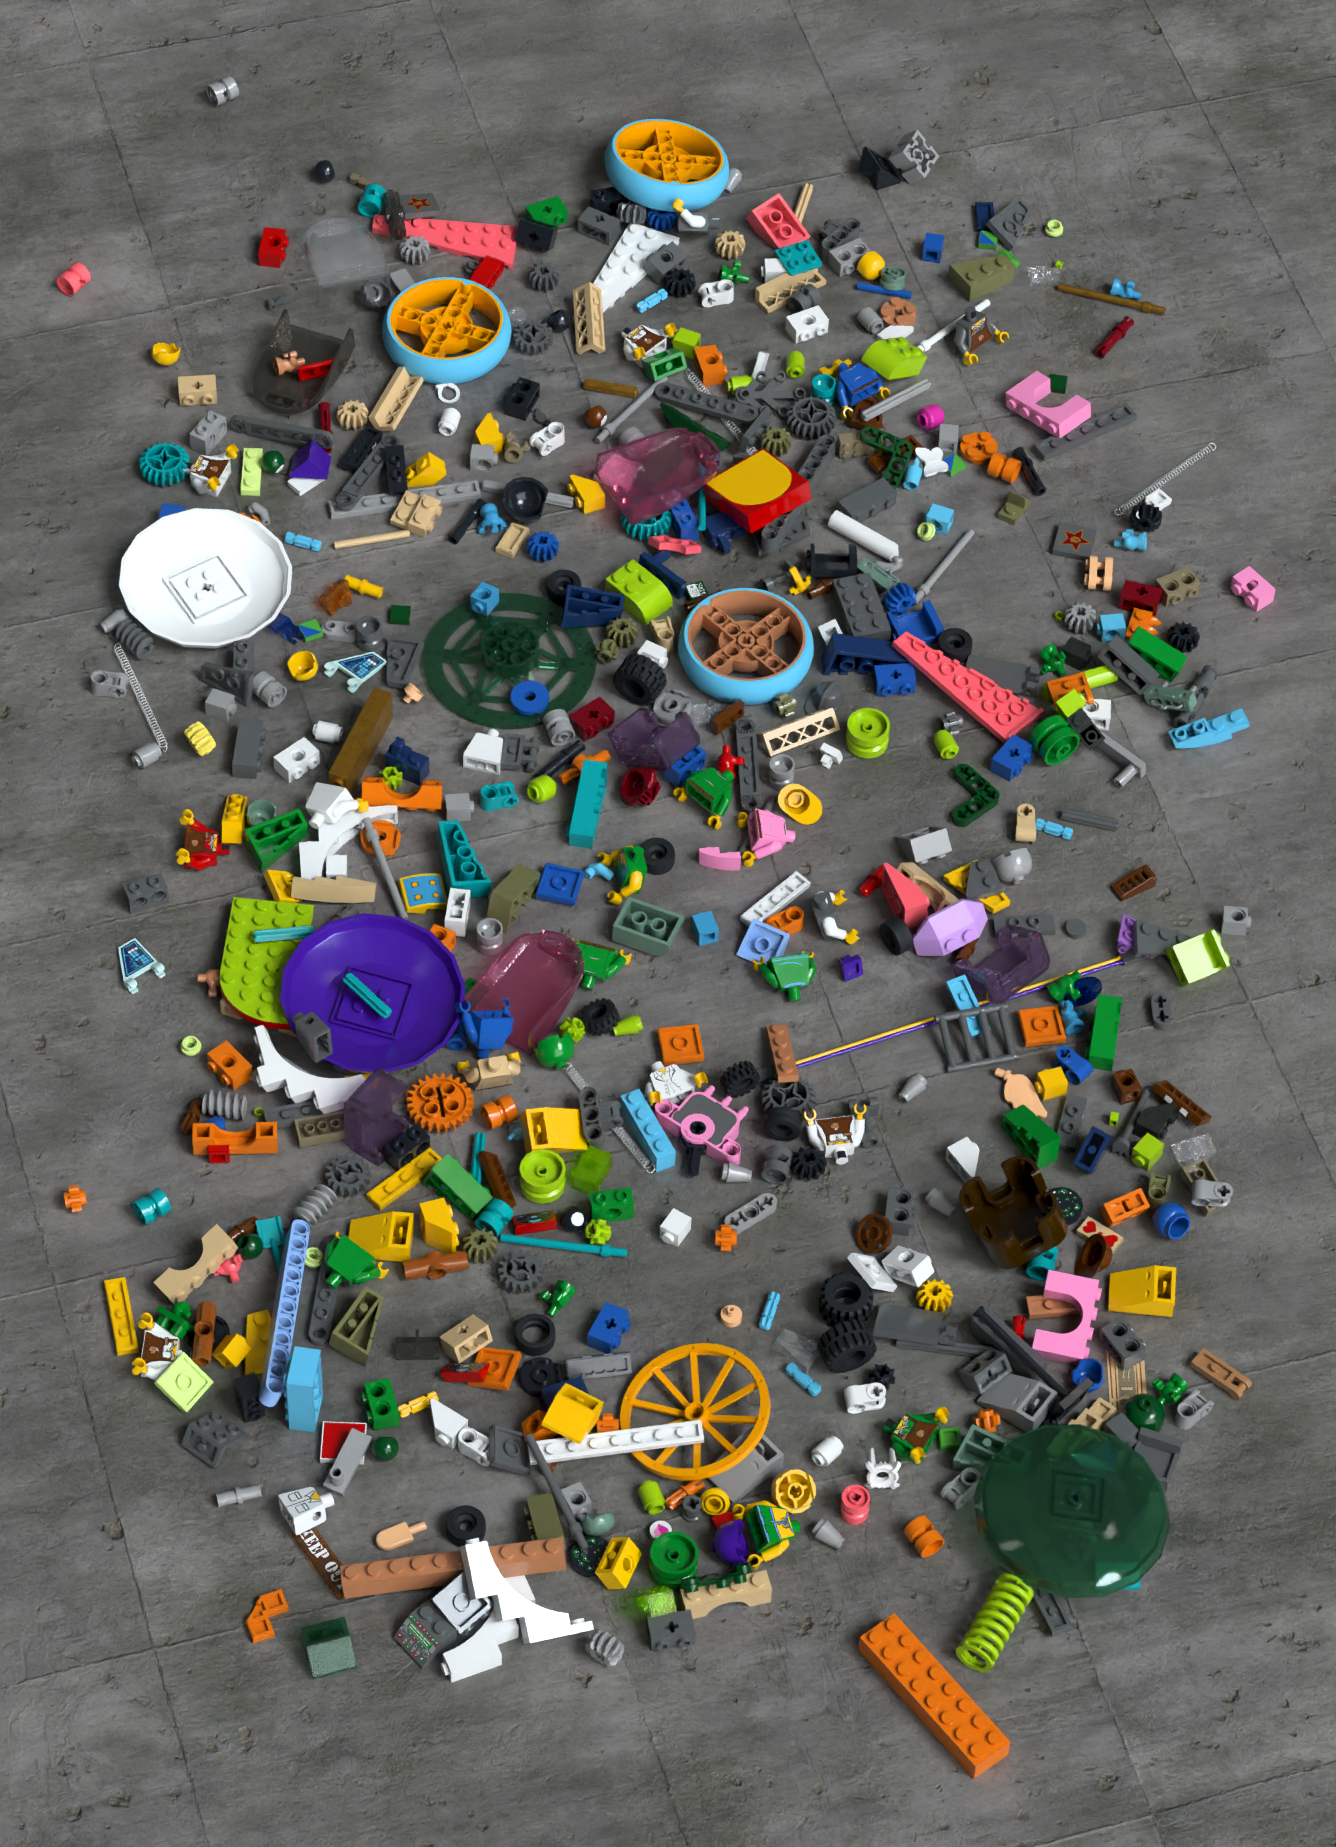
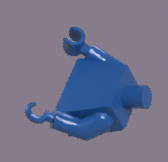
M505 997L500 999V1002L503 1000L506 1003L503 1010H471V1013L468 1014L471 1007L468 1001H462V1004L456 1002L454 1005L455 1011L463 1015L461 1019L468 1041L478 1048L476 1055L480 1058H488L490 1049H501L506 1039L513 1032L512 1024L514 1018L511 1017V1011L508 1010L510 1008V1001Z

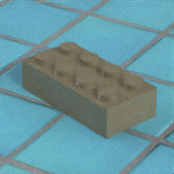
M861 431L838 434L837 453L839 459L876 454L880 450L864 444L860 440ZM868 432L866 438L870 439L872 433ZM878 435L877 438H876V441H875L876 443L878 442V439L880 438L879 435ZM886 438L881 440L884 447L886 446Z
M346 1110L294 1120L300 1148L351 1139V1130Z
M1205 1158L1182 1167L1180 1171L1191 1193L1194 1180L1204 1179L1219 1182ZM1199 1206L1205 1217L1223 1209L1212 1206Z

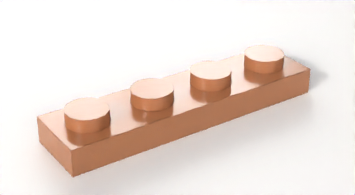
M787 1024L766 1025V1035L778 1083L798 1082L799 1074Z

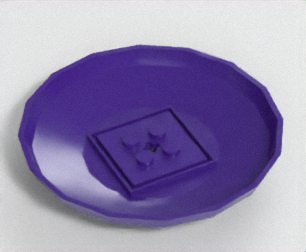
M362 913L330 921L300 941L284 967L280 1001L289 1027L295 1035L296 1027L292 1019L299 1012H302L304 1015L314 1012L330 1028L333 1054L323 1060L346 1071L386 1074L416 1066L447 1044L459 1024L461 1016H463L462 1013L455 1011L454 1005L456 1002L462 1004V1001H464L465 983L455 956L431 931L401 917ZM352 973L392 1010L390 1016L383 1019L343 982L346 974Z

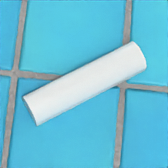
M835 510L828 522V527L890 562L893 561L894 556H899L898 544L838 510Z

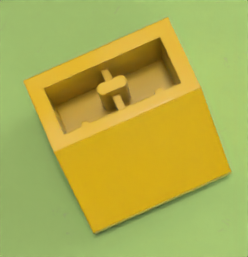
M444 1198L420 1203V1229L425 1243L445 1253L456 1252V1246H459L457 1237L459 1229L457 1223L452 1222L453 1212L451 1206L446 1205Z
M565 1383L555 1396L541 1425L571 1441L581 1444L598 1422L604 1402Z

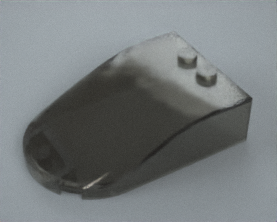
M284 309L253 374V387L258 400L266 408L282 414L300 413L316 405L338 380L356 346L353 329H348L344 340L291 325L288 310ZM292 351L297 352L296 359H305V365L334 359L327 376L299 381L296 373L297 368L292 372H284V374L277 376L272 366L273 358L279 357L282 359L283 354Z

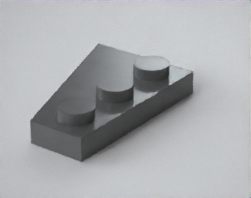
M1136 920L1132 924L1134 957H1140L1141 955H1148L1149 957L1165 955L1168 957L1166 949L1190 939L1188 935Z

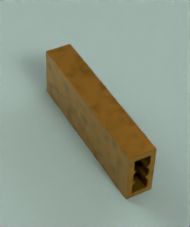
M373 688L328 773L329 785L345 787L350 795H353L393 718L392 692Z

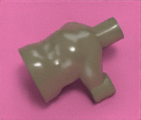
M507 430V437L504 440L505 459L511 463L518 462L524 455L523 451L530 450V443L528 444L525 441L520 446L516 441L514 432Z

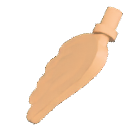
M997 1068L995 1076L1006 1081L1004 1088L1005 1101L1010 1103L1013 1109L1024 1104L1036 1116L1045 1119L1047 1111L1040 1102L1031 1081L1024 1075L1011 1074L1012 1071L1010 1070L1005 1071Z

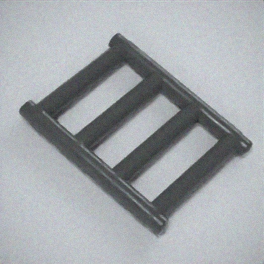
M1006 1002L934 1015L935 1022L939 1024L948 1061V1073L1020 1060V1055L1015 1050L1006 1014ZM998 1012L1008 1054L996 1056L986 1017L988 1013ZM977 1015L988 1058L976 1060L966 1017ZM958 1019L968 1058L967 1062L956 1063L946 1021Z

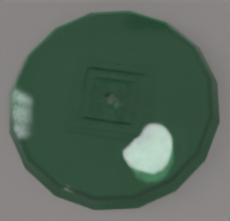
M1081 1424L1043 1425L1007 1440L984 1464L973 1496L978 1532L996 1562L1018 1577L1027 1586L1063 1598L1105 1597L1138 1583L1161 1558L1171 1526L1165 1490L1145 1458L1115 1435ZM1073 1495L1078 1496V1502H1074Z

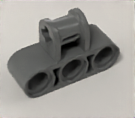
M849 218L841 225H838L832 220H827L823 227L815 230L816 239L822 243L821 259L828 262L830 250L859 238L860 221L855 218Z
M585 1087L579 1093L583 1130L588 1146L597 1150L606 1143L605 1129L619 1127L623 1124L619 1110L621 1103L618 1101L601 1103L596 1090L592 1087ZM588 1098H594L592 1101L586 1102ZM592 1116H597L594 1120H588ZM593 1135H599L597 1138L591 1139Z

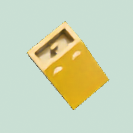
M544 1107L525 1109L521 1114L520 1119L526 1154L539 1149L551 1150L555 1153L588 1150L583 1130L581 1109Z
M392 1211L353 1219L350 1223L348 1238L372 1255L375 1260L396 1262L410 1260L414 1233V1213Z
M1154 1265L1110 1273L1108 1311L1172 1317L1175 1305L1176 1267Z

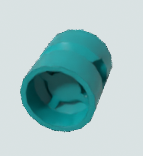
M378 184L366 185L358 203L359 212L368 218H374V214L379 215L387 197L386 190Z
M828 374L816 375L812 379V397L816 398L818 396L821 400L825 398L826 403L831 402V405H833L836 387L835 379Z
M160 1188L149 1192L147 1197L142 1196L132 1202L133 1211L144 1226L155 1221L156 1216L162 1217L172 1211L168 1198Z
M494 1198L485 1207V1211L475 1220V1226L479 1231H482L485 1227L486 1232L492 1231L494 1237H498L504 1226L514 1216L513 1210L504 1201Z
M1055 1246L1029 1260L1026 1274L1033 1280L1045 1282L1048 1270L1055 1271V1263L1058 1257L1057 1247Z

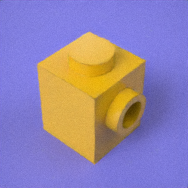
M1060 1066L1038 1072L1034 1087L1037 1094L1040 1093L1044 1101L1066 1095L1068 1081Z
M239 1334L226 1335L212 1355L225 1369L236 1368L250 1351L251 1347L247 1344L246 1339Z

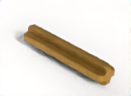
M586 378L583 383V388L586 390L636 398L638 394V388L635 386Z

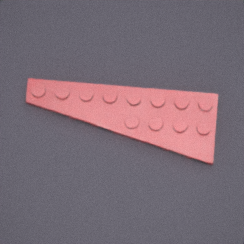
M374 214L372 233L391 238L401 237L406 239L409 235L411 237H415V235L417 237L423 236L425 240H428L430 246L437 247L439 251L461 257L471 256L476 261H481V259L483 260L488 255L504 261L505 266L513 270L517 245L515 237L518 226L424 218L405 219L400 216Z
M905 632L893 641L892 647L1004 744L1013 734L1017 736L1041 717L1045 711L1041 707L1038 709L1029 704V700L1025 698L1022 700L1013 695V691L1002 689L995 684V681L970 668L969 670L959 664L958 660L954 659L953 661L943 655L942 651L931 649L925 644L926 642L908 632Z

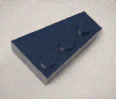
M568 584L563 601L560 629L608 625L609 620L614 621L615 617L620 619L625 595Z

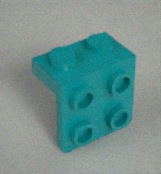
M808 240L774 250V258L780 260L790 276L822 266V261Z

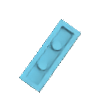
M965 974L945 983L957 1011L980 1007ZM978 1015L966 1017L971 1038L981 1035L982 1031Z

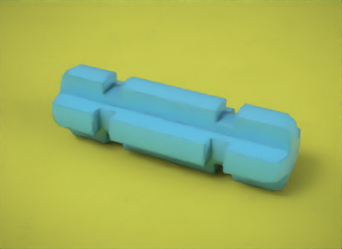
M660 289L657 291V294L653 293L643 299V301L638 302L636 310L639 313H643L660 301H663L667 298V291Z
M287 532L285 535L286 543H295L294 545L307 549L311 548L314 551H320L322 542L320 540H312L310 537L299 534L296 536L292 532Z
M1037 818L1035 821L1037 830L1042 831L1043 829L1045 830L1044 832L1059 837L1062 835V838L1068 840L1072 837L1073 829L1070 827L1063 828V825L1051 821L1045 822L1041 818Z
M773 1291L768 1295V1300L759 1321V1328L766 1331L771 1327V1322L780 1300V1294Z
M791 1362L787 1365L785 1372L790 1377H794L793 1379L805 1390L808 1389L812 1396H817L821 1392V1386L817 1382H812L813 1379L802 1369H798L799 1367L795 1363Z

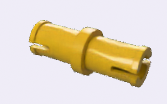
M346 575L343 583L344 587L357 590L359 594L363 595L365 593L378 599L381 598L384 589L369 583L366 579L360 580L350 575Z

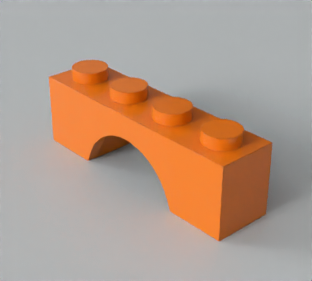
M363 777L362 799L368 801L370 807L397 805V808L406 807L407 810L425 808L427 811H437L442 808L443 781L423 780L420 787L414 792L400 794L391 790L382 777Z
M256 1122L253 1127L241 1132L225 1131L218 1128L214 1123H193V1154L208 1155V1145H229L230 1154L278 1153L277 1122Z

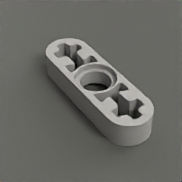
M764 1193L727 1215L724 1225H730L732 1222L731 1230H737V1235L774 1213L777 1208V1198L771 1193ZM751 1210L757 1215L750 1218L745 1215V1212Z

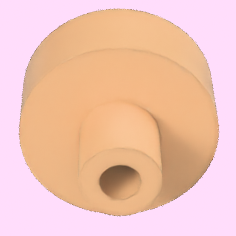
M409 683L404 688L407 694L403 699L407 703H410L412 699L419 702L424 696L412 683Z
M735 1305L725 1306L721 1310L720 1315L722 1324L726 1327L738 1326L742 1320L741 1309Z

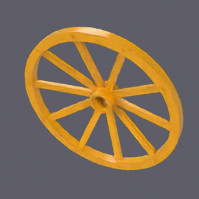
M688 1344L659 1355L644 1366L627 1388L622 1401L620 1426L621 1430L631 1429L630 1418L633 1406L683 1418L667 1424L701 1420L703 1431L706 1430L730 1455L715 1463L700 1467L701 1443L694 1444L693 1468H673L665 1466L663 1463L678 1446L667 1447L655 1461L642 1451L631 1452V1454L643 1467L659 1476L673 1480L705 1479L731 1469L746 1458L759 1443L770 1417L769 1390L758 1367L741 1352L719 1344ZM697 1355H713L727 1358L725 1365L701 1403ZM690 1357L693 1391L692 1403H689L662 1373L661 1368L676 1360ZM735 1362L745 1368L755 1381L710 1406ZM655 1374L685 1408V1411L638 1400L636 1396L646 1381ZM759 1389L760 1409L758 1417L712 1415L754 1390ZM710 1422L755 1424L748 1438L736 1449L710 1425Z

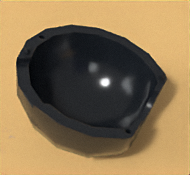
M515 478L506 484L503 490L502 503L504 510L512 519L521 523L538 521L543 512L548 489L534 478Z

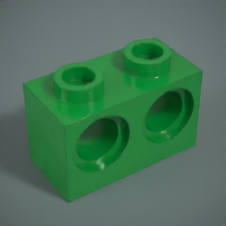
M390 1378L364 1383V1392H361L363 1405L368 1406L366 1411L368 1424L372 1423L374 1431L400 1426L399 1411Z

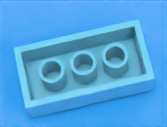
M295 1346L293 1355L289 1354L287 1367H289V1372L284 1374L283 1386H285L284 1397L286 1398L285 1409H287L285 1420L289 1421V1429L315 1433L323 1399L321 1350Z

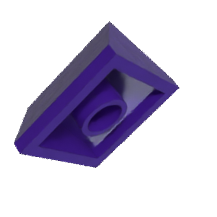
M311 440L293 455L289 477L327 480L331 456L315 441Z

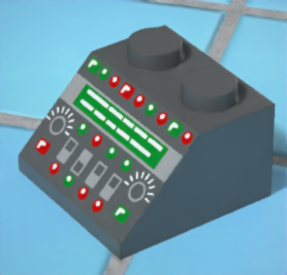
M426 1601L410 1613L395 1634L394 1640L421 1669H424L457 1644V1630L429 1601Z

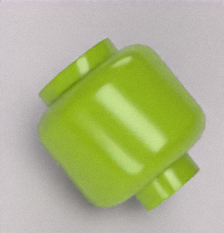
M547 775L536 777L529 781L527 795L536 803L548 801L556 795V783Z

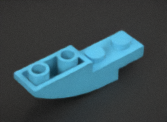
M1240 708L1209 721H1206L1204 717L1170 730L1168 733L1175 748H1197L1232 739L1233 733L1246 729L1250 725L1243 709Z

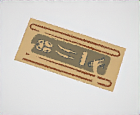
M1106 1350L1109 1403L1117 1408L1116 1414H1120L1130 1397L1141 1393L1147 1394L1145 1363L1143 1360L1123 1371Z

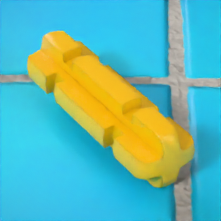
M435 1391L427 1393V1396L422 1395L408 1401L407 1405L406 1403L399 1405L400 1417L404 1418L410 1415V1412L413 1414L427 1408L432 1398L439 1402L438 1395Z

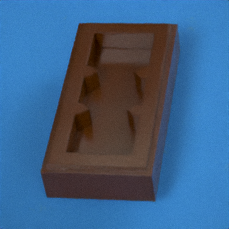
M739 699L727 709H723L712 719L711 732L716 736L743 717L745 703Z

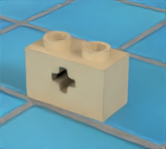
M215 375L178 377L180 406L217 404Z
M474 1314L439 1337L444 1353L459 1364L493 1341L488 1324Z

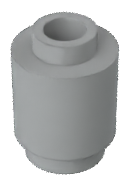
M871 307L862 308L859 311L857 320L868 332L876 334L883 328L882 319Z
M155 742L147 743L132 752L131 760L136 767L143 769L159 760L162 752Z

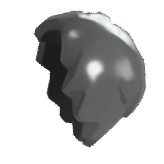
M369 279L362 285L359 299L367 308L376 310L385 308L391 302L393 294L385 283Z

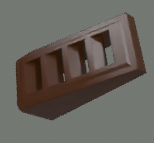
M1146 864L1112 884L1111 888L1122 902L1155 887L1157 877ZM1124 886L1127 892H1124L1121 887Z

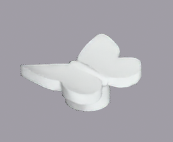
M935 447L931 451L927 448L915 449L916 457L925 465V477L935 475L938 472L948 471V464L941 460L943 451L940 448Z

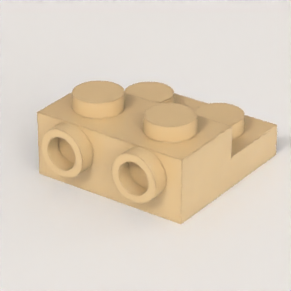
M406 490L390 519V524L404 530L409 529L410 532L425 538L427 533L433 530L435 518H439L442 513L441 500L423 494L421 497Z

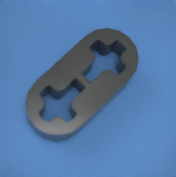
M1156 993L1151 997L1150 1002L1152 1025L1158 1030H1166L1171 1022L1169 998L1163 993ZM1158 1001L1161 1002L1162 1008H1159ZM1159 1015H1162L1164 1022H1161Z

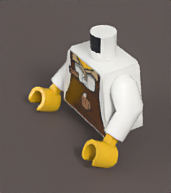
M669 323L661 330L651 329L644 325L639 326L634 331L626 327L621 333V336L625 338L623 351L628 361L634 360L643 368L641 360L666 351L667 337L671 338L673 333L678 331L675 324Z
M235 444L229 445L226 451L219 455H201L195 464L185 463L187 469L183 468V471L190 474L191 486L199 494L207 493L214 497L219 495L231 474L230 459H236V452L239 451Z
M857 1104L854 1106L853 1110L857 1115L855 1119L854 1115L817 1119L813 1122L816 1118L815 1110L811 1109V1119L807 1118L806 1111H804L802 1119L808 1124L806 1129L809 1142L815 1148L818 1147L819 1151L824 1152L826 1158L835 1157L836 1163L839 1165L847 1163V1156L854 1154V1148L860 1145L864 1134L865 1119H863V1114L866 1112L865 1104H863L864 1111L862 1113L857 1112Z
M143 1313L140 1316L143 1320L138 1322V1327L141 1329L147 1327L148 1331L145 1330L141 1358H136L132 1362V1365L135 1366L132 1369V1373L134 1375L141 1373V1377H148L156 1381L180 1353L184 1352L191 1359V1350H180L179 1338L153 1322V1318L149 1313Z

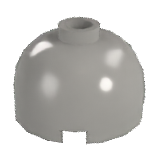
M1027 848L1010 851L1011 854L1007 856L1002 854L991 862L1000 880L1013 882L1014 884L1025 881L1024 877L1032 870V858Z

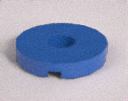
M531 680L518 683L512 689L510 700L515 711L522 715L533 716V714L542 713L548 707L550 697L549 691L543 684ZM527 696H532L535 699L532 701H528L525 698Z

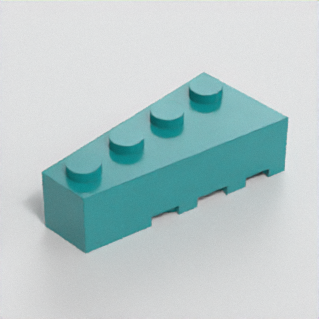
M584 759L581 776L577 783V794L574 795L573 800L574 810L570 812L569 821L571 825H567L566 837H569L570 846L593 848L607 789V763Z
M438 821L435 837L448 897L450 888L470 890V898L488 897L492 882L486 876L483 865L477 860L476 852L470 847L468 838L459 821Z

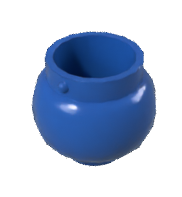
M1166 1202L1155 1209L1152 1223L1154 1229L1160 1235L1175 1240L1187 1233L1190 1228V1219L1181 1205L1175 1202Z

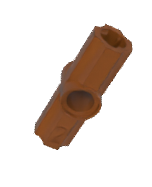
M465 1250L442 1254L440 1251H432L423 1258L402 1261L405 1280L427 1276L430 1279H440L449 1272L469 1269Z
M203 1301L198 1304L194 1327L195 1336L192 1361L196 1365L204 1367L211 1364L215 1340L214 1329L217 1306L209 1301Z

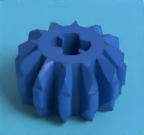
M648 208L646 221L650 228L664 232L665 229L670 231L672 227H675L676 212Z
M540 530L539 533L533 532V535L528 538L527 551L530 558H535L537 562L539 560L545 562L546 559L552 560L554 556H557L559 542L555 534L550 535L549 531L543 533Z
M899 582L896 586L892 585V588L886 590L887 594L883 596L885 607L894 615H902L904 611L908 612V609L912 608V604L916 602L915 591L906 583L901 584Z

